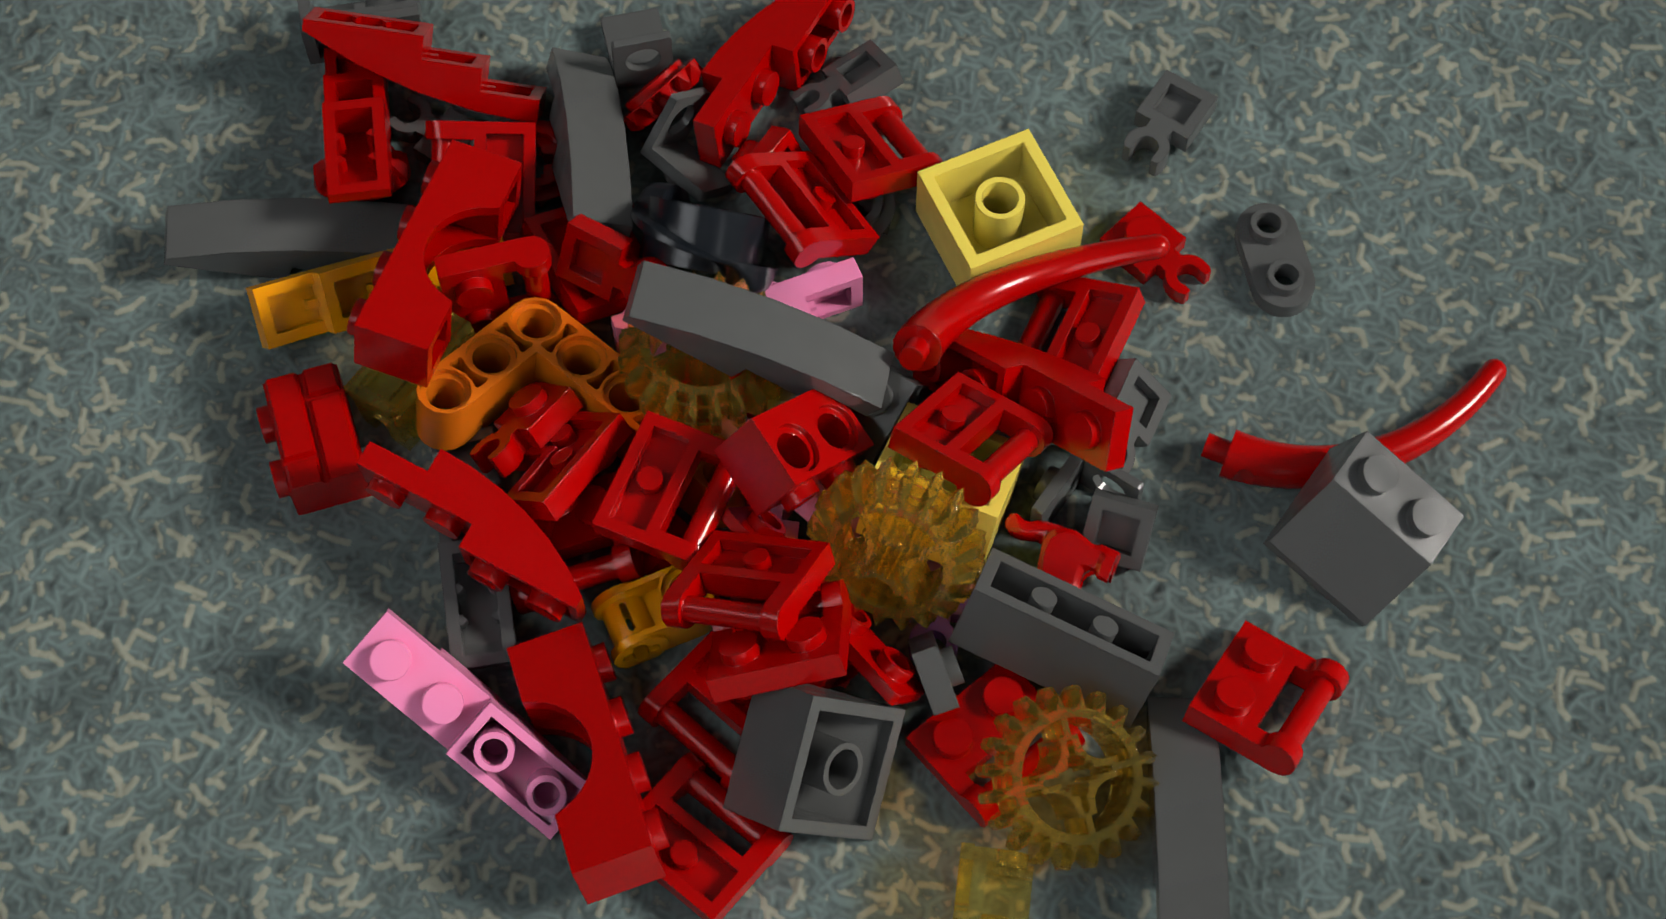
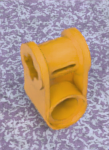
M671 565L633 582L615 585L603 591L591 603L594 617L604 622L614 646L611 650V658L614 665L618 668H629L658 657L667 649L703 636L713 630L711 625L696 623L690 629L673 628L664 624L661 617V602L665 592L682 572L681 570ZM706 594V595H705V596L708 597V598L720 599V596H719V595H715V594ZM629 619L634 630H629L625 620Z

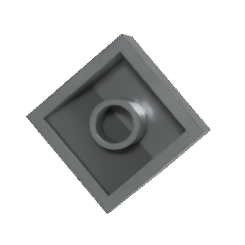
M1366 431L1329 449L1263 544L1348 618L1361 626H1365L1433 563L1464 515L1372 434Z
M811 684L752 695L723 808L777 831L872 841L906 710Z

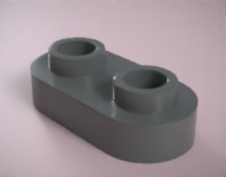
M1260 203L1250 206L1238 219L1234 240L1252 297L1258 307L1270 315L1277 317L1297 315L1307 308L1315 289L1314 273L1294 217L1281 206L1271 203ZM1269 225L1276 230V232H1263L1259 229V226ZM1279 276L1288 277L1294 284L1283 285L1275 278Z

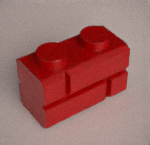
M330 362L304 369L302 374L293 372L265 380V383L262 385L267 405L257 407L256 412L265 443L277 442L281 459L269 462L279 499L290 496L298 515H304L370 497L371 494L366 491L369 483L365 481L356 464L362 455V450L346 389L337 364Z

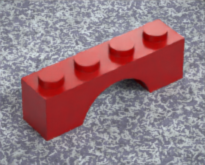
M452 139L441 161L433 159L429 163L423 177L421 186L422 197L418 205L409 204L405 208L398 226V242L393 252L387 250L382 252L373 274V290L368 299L358 298L350 313L347 333L354 336V363L427 388L451 340L452 301L441 293L428 277V274L435 266L433 257L454 253L466 248L481 247L500 242L520 202L521 162Z
M579 622L506 648L521 701L535 730L541 735H560L575 739L592 750V764L584 786L576 797L555 815L572 876L587 905L666 877L658 851L670 847L669 840L657 807L646 811L640 793L652 790L640 752L635 751L628 754L623 737L634 734V730L622 696L610 699L606 683L616 680L617 676L605 642L592 645L583 622Z

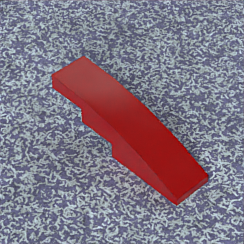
M314 7L303 18V32L353 63L415 92L472 111L525 122H536V124L544 112L547 87L488 79L490 55L432 47L434 25L432 23Z
M324 48L325 75H323L324 103H322L329 204L391 197L392 151L388 79L353 63L331 48Z

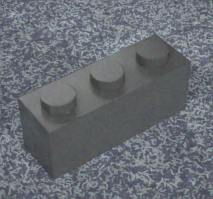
M992 548L966 600L948 642L1130 727L1161 674L1175 633Z

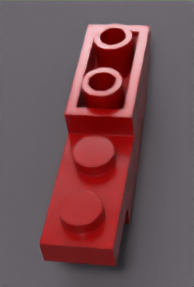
M775 0L741 26L718 49L701 71L703 86L711 94L693 119L701 161L721 168L733 149L741 147L746 141L751 123L763 106H769L773 102L779 86L796 91L804 85L812 72L816 73L821 69L829 46L837 34L845 32L851 24L855 11L854 0Z
M967 329L947 348L936 366L930 370L913 371V378L929 386L928 389L933 392L959 371L1047 420L1053 431L1051 443L1104 472L1124 467L1134 407L1105 393L1106 379L1083 367L1014 341Z
M369 441L356 463L365 481L369 483L366 487V491L396 509H400L405 502L426 513L423 521L436 531L450 538L457 539L461 532L466 534L459 545V549L465 563L470 565L467 571L468 575L479 583L498 592H502L505 585L510 586L528 596L525 604L530 609L554 622L559 623L564 615L578 623L582 622L587 611L583 597L567 565L549 538L527 512L500 487L472 466L443 449H440L427 471Z

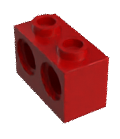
M811 389L751 418L715 448L714 452L755 514L759 516L782 504L787 513L797 509L821 491L817 486L820 483L827 492L840 486L860 471L854 461L875 444L850 407L815 389Z

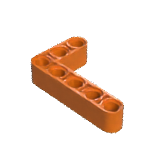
M526 298L514 304L441 360L427 388L417 385L416 429L418 437L424 444L437 450H453L466 444L482 427L489 426L509 408V401L518 390L535 381L571 387L583 404L579 411L621 413L633 431L617 450V456L622 461L647 410L726 440L557 304L544 298ZM703 460L700 461L679 504V507L692 517L717 468ZM737 486L726 509L728 507L745 506L746 499ZM720 519L717 528L727 527Z

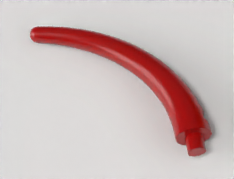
M1152 234L1096 242L1034 256L981 274L946 291L913 314L901 326L893 339L895 356L907 370H930L939 363L947 348L964 331L998 309L1028 295L1069 280L1112 268L1160 259L1168 253L1170 248L1169 241L1163 235Z
M1489 359L1461 389L1441 405L1413 422L1375 436V438L1405 464L1418 458L1439 445L1473 417L1504 380L1507 374L1506 365L1499 359ZM1236 429L1232 441L1209 433L1201 457L1223 465L1219 474L1221 478L1261 487L1302 489L1329 449L1338 444H1289L1256 437Z

